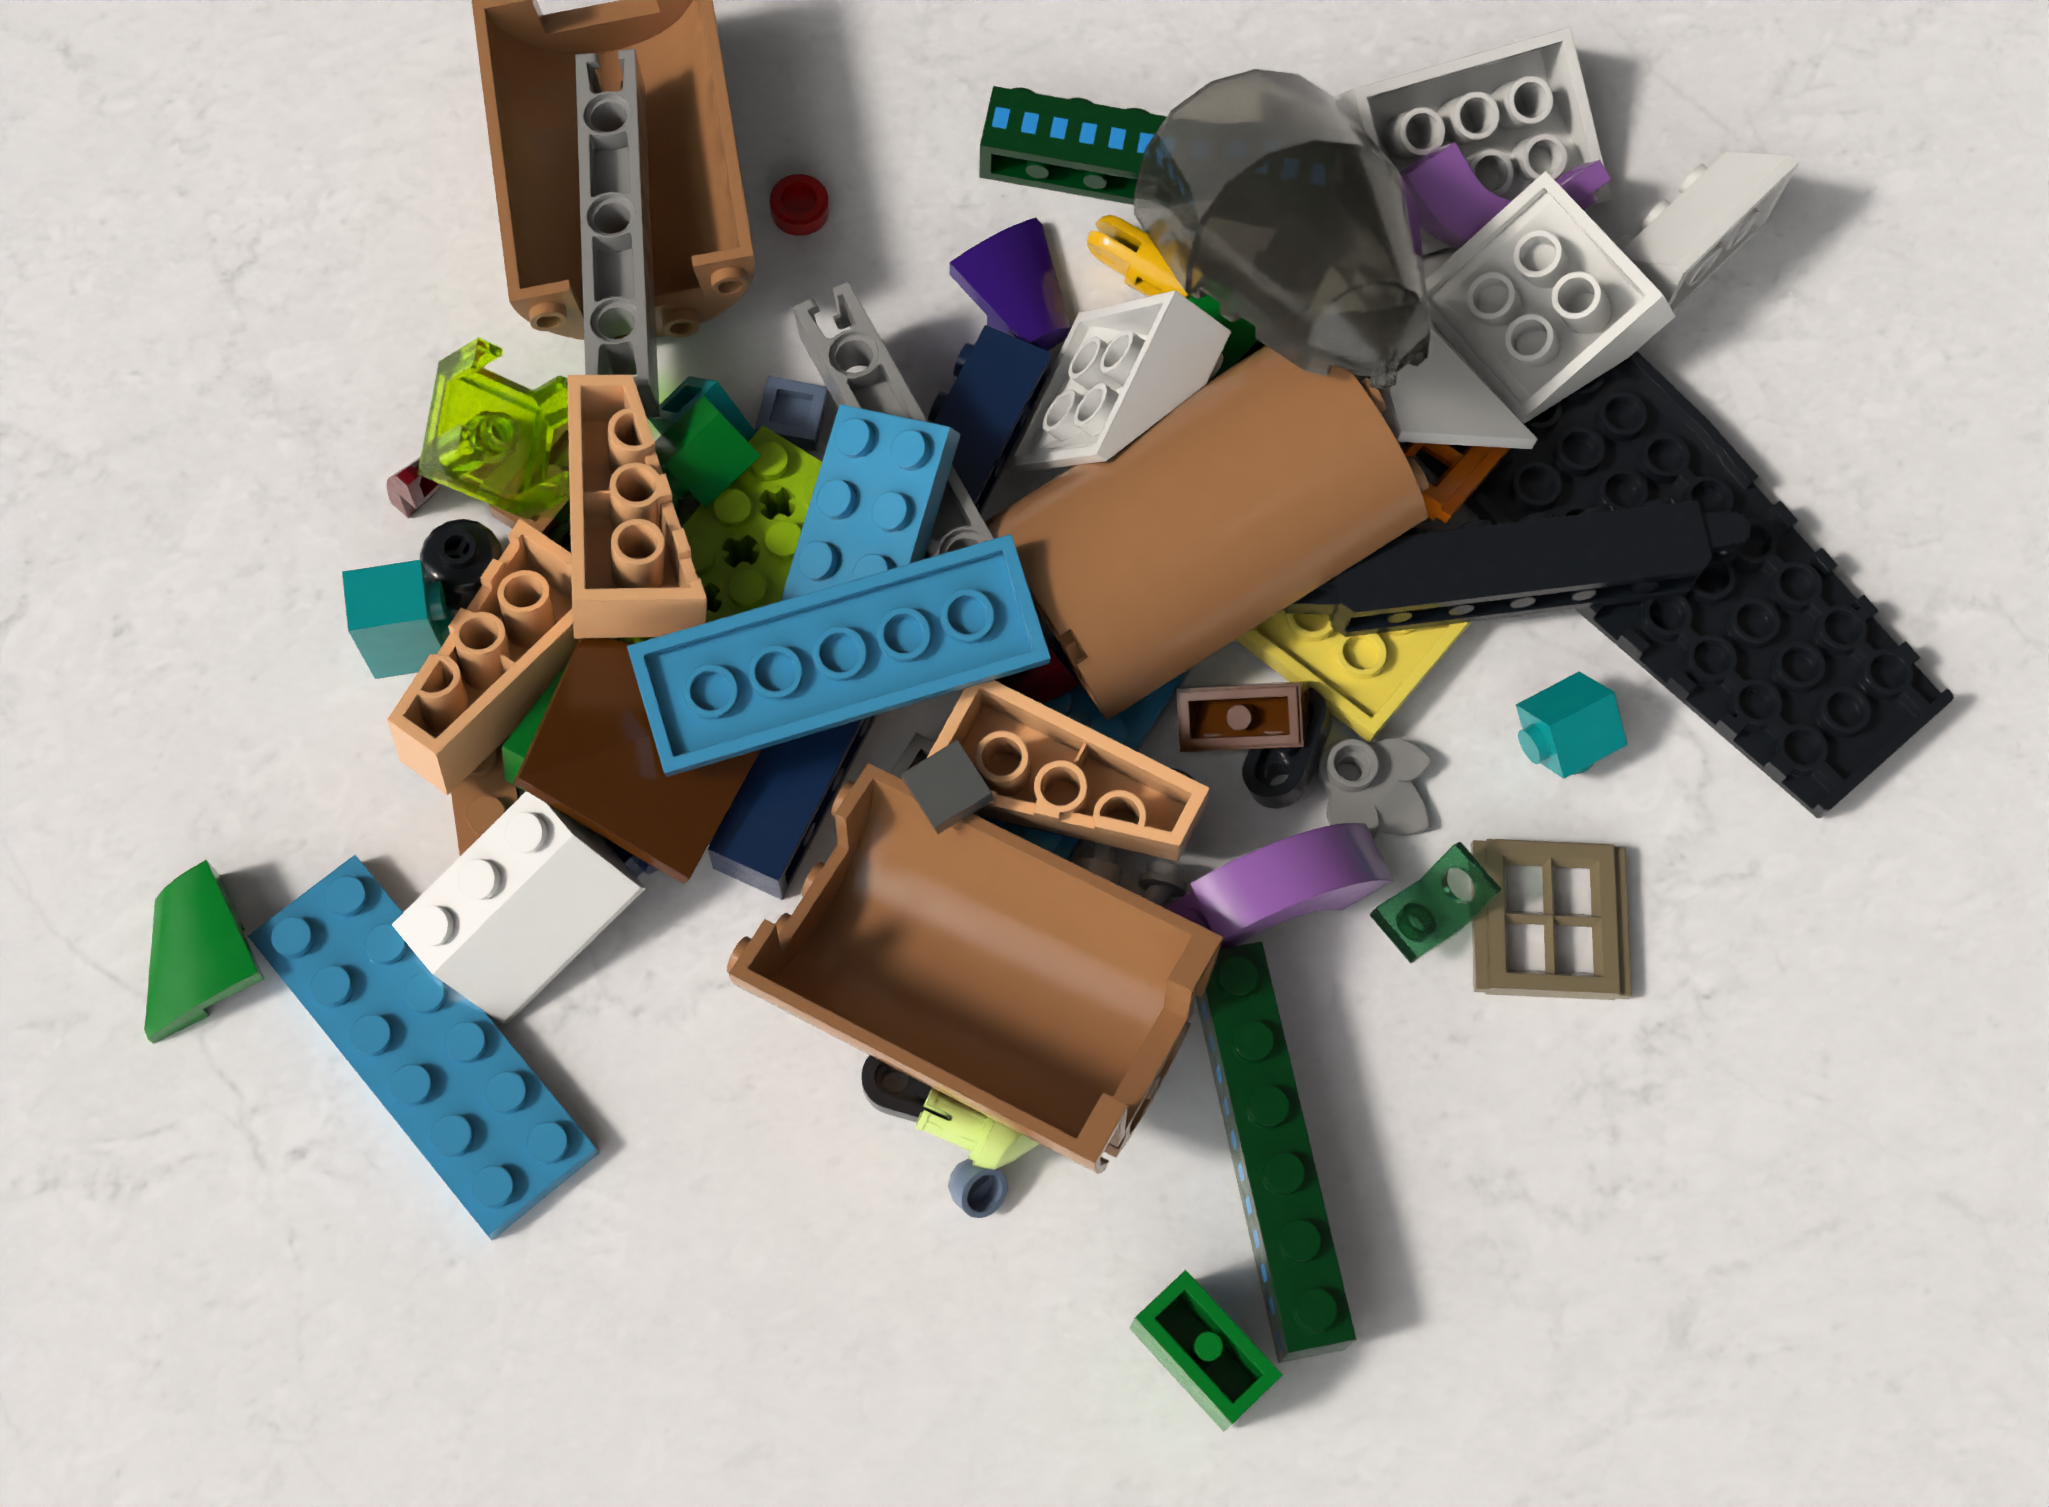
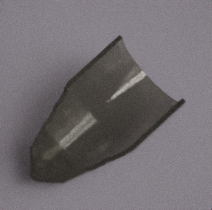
M1253 69L1210 81L1170 111L1145 148L1135 189L1134 215L1185 292L1196 299L1205 297L1208 294L1220 302L1221 316L1230 322L1240 320L1243 317L1256 326L1255 338L1307 372L1327 376L1331 372V366H1335L1355 375L1371 376V388H1389L1396 384L1397 372L1407 364L1418 366L1428 358L1430 324L1417 201L1395 165L1333 95L1299 74Z

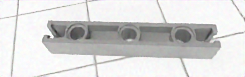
M635 49L618 51V59L623 73L621 90L618 92H603L597 69H601L598 54L575 55L585 375L637 374L633 378L646 417H660L645 84ZM628 334V335H627L626 337H624V338L617 339V340L614 339L615 337H617V336H619V335Z
M849 281L833 288L838 315L833 316V320L838 329L841 330L850 326V330L843 331L833 338H826L816 324L814 314L820 312L814 299H808L793 306L800 339L838 408L839 404L928 422ZM851 367H867L865 370L857 373L847 372ZM953 465L949 472L924 559L994 539Z

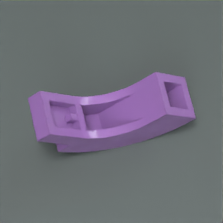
M1456 142L1433 149L1388 180L1399 201L1416 223L1431 236L1455 249H1460L1512 201L1495 195L1481 184ZM1596 160L1575 166L1555 181L1583 210H1586L1598 200L1594 192L1611 181V178L1602 162Z
M1342 823L1296 834L1241 856L1190 883L1192 891L1164 908L1223 936L1220 949L1237 946L1268 928L1301 915L1317 911L1344 910L1392 882L1393 878L1366 823Z

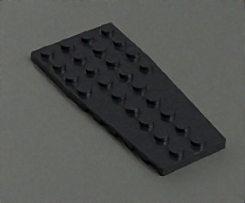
M1638 351L1526 422L1524 425L1538 439L1533 448H1511L1464 503L1479 520H1490L1494 525L1518 522L1528 515L1541 512L1552 513L1554 517L1579 515L1588 508L1600 505H1610L1615 510L1638 508L1646 502L1659 498H1672L1676 503L1698 500L1701 513L1718 511L1728 513L1730 510L1732 512L1738 511L1739 514L1744 513L1749 523L1753 524L1750 532L1751 538L1747 544H1744L1742 548L1739 547V555L1731 564L1726 563L1725 566L1719 564L1717 567L1705 568L1686 596L1575 610L1816 818L1825 816L1939 714L1954 698L1949 689L1942 693L1939 692L1915 665L1920 659L1919 655L1906 641L1898 646L1874 619V616L1879 612L1878 609L1865 595L1857 599L1833 572L1838 566L1837 563L1823 548L1815 552L1793 528L1798 522L1796 517L1781 501L1774 505L1754 484L1759 477L1714 425ZM1449 445L1459 453H1462L1467 448L1465 445ZM1422 449L1415 454L1438 478L1449 468Z

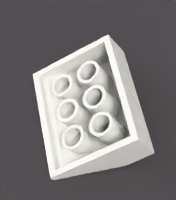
M1571 26L1353 88L1332 97L1347 156L1394 263L1451 247L1431 236L1416 223L1399 201L1388 182L1390 178L1435 148L1456 142L1481 184L1495 195L1508 200H1514L1544 171H1547L1556 180L1580 164L1600 160L1604 166ZM1608 183L1594 192L1598 199L1594 204L1612 199Z

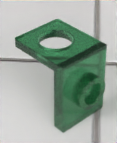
M1459 841L1452 845L1421 879L1378 905L1370 913V916L1410 963H1414L1461 932L1502 889L1462 842ZM1450 868L1461 869L1471 878L1475 888V894L1471 901L1462 900L1451 891L1447 881Z

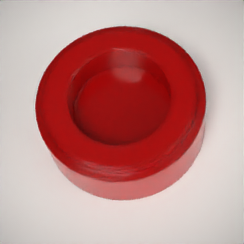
M805 174L789 175L778 181L770 193L771 216L775 225L783 232L795 236L809 235L822 228L829 216V199L824 185L816 178Z

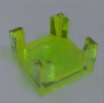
M478 337L438 363L418 475L524 519H529L568 499L570 488L569 471L564 470L546 480L554 429L568 422L567 378L557 376L531 390L491 372L484 367L502 357L503 349Z

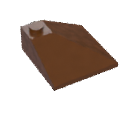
M579 638L513 784L684 884L691 878L761 749L666 777L627 646L632 644L610 638Z

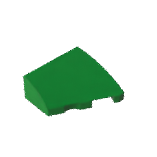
M207 860L175 878L155 899L144 1026L146 1036L153 1044L209 1017L207 1007L264 980V976L243 933L245 928L220 874Z

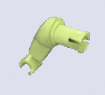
M934 1088L928 1094L923 1107L946 1116L948 1120L923 1110V1113L920 1112L915 1125V1129L919 1131H926L970 1151L968 1158L973 1160V1166L985 1169H997L1011 1163L1040 1144L969 1106L939 1093Z

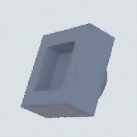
M768 376L755 431L757 432L763 425L800 449L816 451L829 399L828 388L826 386Z

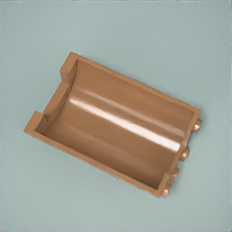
M471 0L508 296L514 310L530 322L531 327L536 330L584 340L575 55L598 54L601 69H597L603 92H618L621 90V81H623L618 51L635 49L645 84L656 338L666 335L671 337L690 336L699 330L700 324L713 319L734 305L744 295L753 281L756 263L713 0H619L546 15L542 14L537 0ZM628 334L619 335V336L615 337L614 339L617 340V339L624 338V337H626Z
M1293 328L1207 382L1203 388L1107 461L1074 465L985 521L994 539L1012 534L1036 611L1061 644L1074 676L1106 721L1428 518L1422 492L1429 488V483L1423 470L1411 456L1406 457L1398 441L1381 413L1386 411V404L1377 387L1368 378H1364L1361 381L1356 379L1350 371V362L1344 350L1334 338L1330 337L1322 341L1304 328Z
M868 763L855 783L849 780L842 786L833 803L832 816L835 817L838 842L835 850L825 864L817 862L810 870L802 887L801 894L803 898L792 915L784 913L775 924L764 919L752 939L745 936L738 942L727 964L730 980L741 989L1097 1174L1102 1173L1109 1163V1160L1101 1157L1102 1154L1106 1152L1115 1158L1119 1155L1145 1115L1167 1075L1191 1025L1188 1021L1193 1014L1196 995L1202 997L1205 993L1220 951L1223 936L974 814L967 816L937 835L903 779Z

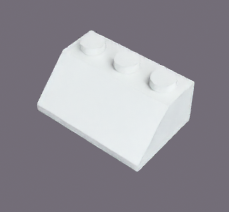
M1726 151L1709 168L1702 163L1698 165L1680 186L1679 192L1681 195L1672 203L1666 199L1661 200L1643 221L1641 227L1644 230L1634 239L1628 234L1623 236L1616 245L1665 296L1672 311L1675 312L1764 226L1799 162L1791 155Z
M526 791L392 926L433 975L500 1023L508 1024L646 888L599 834Z

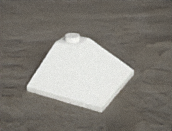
M1544 171L1408 295L1523 424L1629 358L1676 317L1665 296L1547 171Z
M1363 265L1360 269L1331 267L1300 328L1312 332L1322 341L1330 337L1334 338L1344 350L1350 362V371L1356 379L1361 381L1364 378H1368L1374 383L1386 404V411L1381 414L1398 442L1519 449L1533 448L1538 440L1443 334L1394 287V281L1387 273L1369 265Z
M1176 290L1079 312L1004 468L1011 473H1020L1107 461L1203 388L1215 376L1223 362V354L1221 352L1231 331Z

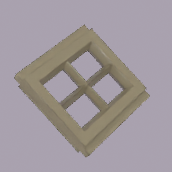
M1504 839L1473 840L1471 842L1474 992H1482L1489 995L1599 1000L1629 999L1632 996L1625 847H1614L1613 844ZM1507 865L1542 867L1544 913L1508 911ZM1555 867L1590 869L1592 915L1556 913ZM1509 923L1544 925L1545 972L1510 970ZM1557 926L1592 927L1594 974L1558 972Z

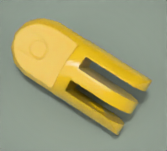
M1114 215L1101 217L1095 224L1098 231L1089 232L1087 247L1090 252L1106 266L1125 276L1124 282L1126 285L1147 297L1174 290L1187 299L1198 290L1205 293L1204 264L1196 256L1170 242L1160 234L1153 232L1148 235Z

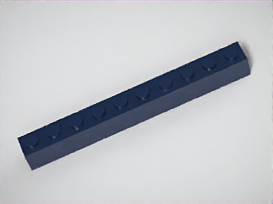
M987 325L984 326L975 345L967 342L961 349L953 371V375L957 379L949 394L944 391L939 392L933 402L927 420L929 423L951 427L961 434L952 465L980 515L1004 470V465L1050 373L1051 352ZM877 715L761 749L729 810L709 843L708 852L713 869L783 900Z

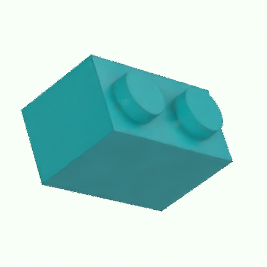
M421 560L342 571L348 632L374 678L380 679L418 673L429 655L437 654L450 635L448 626L455 617L452 606L446 607L441 582L430 581Z

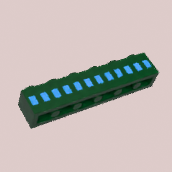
M993 86L980 142L979 178L1275 230V224L1282 214L1294 213L1313 222L1324 234L1331 207L1340 147L1326 145L1310 138L1292 139L1269 135L1254 128L1235 129L1208 124L1197 118L1179 119L1156 115L1140 108L1122 109L1099 105L1084 98L1065 99L1037 94L1027 88L1017 87L1009 89Z
M1261 941L1223 948L1219 951L1205 993L1202 997L1196 995V1002L1278 1363L1342 1351L1356 1340L1263 943Z

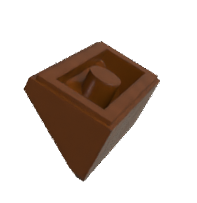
M1309 681L1191 686L1176 689L1180 752L1306 746L1310 699Z

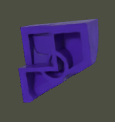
M1037 218L1023 221L1002 230L949 262V275L987 315V326L1046 351H1050L1067 338L1071 327L1044 227Z

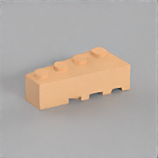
M567 375L574 639L660 637L706 623L707 597L701 579L697 577L691 559V549L684 528L680 526L672 502V492L666 473L663 474L655 451V441L633 375Z
M520 518L508 535L510 543L500 559H492L480 578L482 586L467 609L460 608L449 624L450 635L437 654L429 655L387 719L400 761L446 795H449L513 733L570 659L578 642V639H574L571 553Z
M995 680L963 690L927 758L958 739L994 797V801L972 813L974 815L1177 862L1208 805L1209 787Z

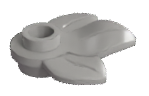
M1351 738L1333 742L1324 750L1318 764L1319 780L1324 789L1330 794L1326 811L1329 824L1366 823L1373 839H1375L1377 830L1399 836L1425 831L1429 825L1427 810L1412 781L1417 779L1426 770L1431 762V758L1416 745L1399 738H1387L1372 745ZM1342 764L1354 765L1358 769L1360 777L1356 780H1347L1340 775L1338 767Z

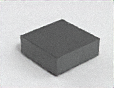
M958 739L901 774L904 783L937 835L994 801L992 792Z

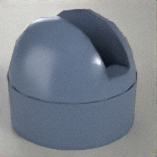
M968 1158L955 1166L949 1178L948 1188L955 1204L967 1215L973 1218H983L994 1213L1003 1204L1008 1192V1181L1004 1173L998 1168L985 1169L973 1166V1160Z

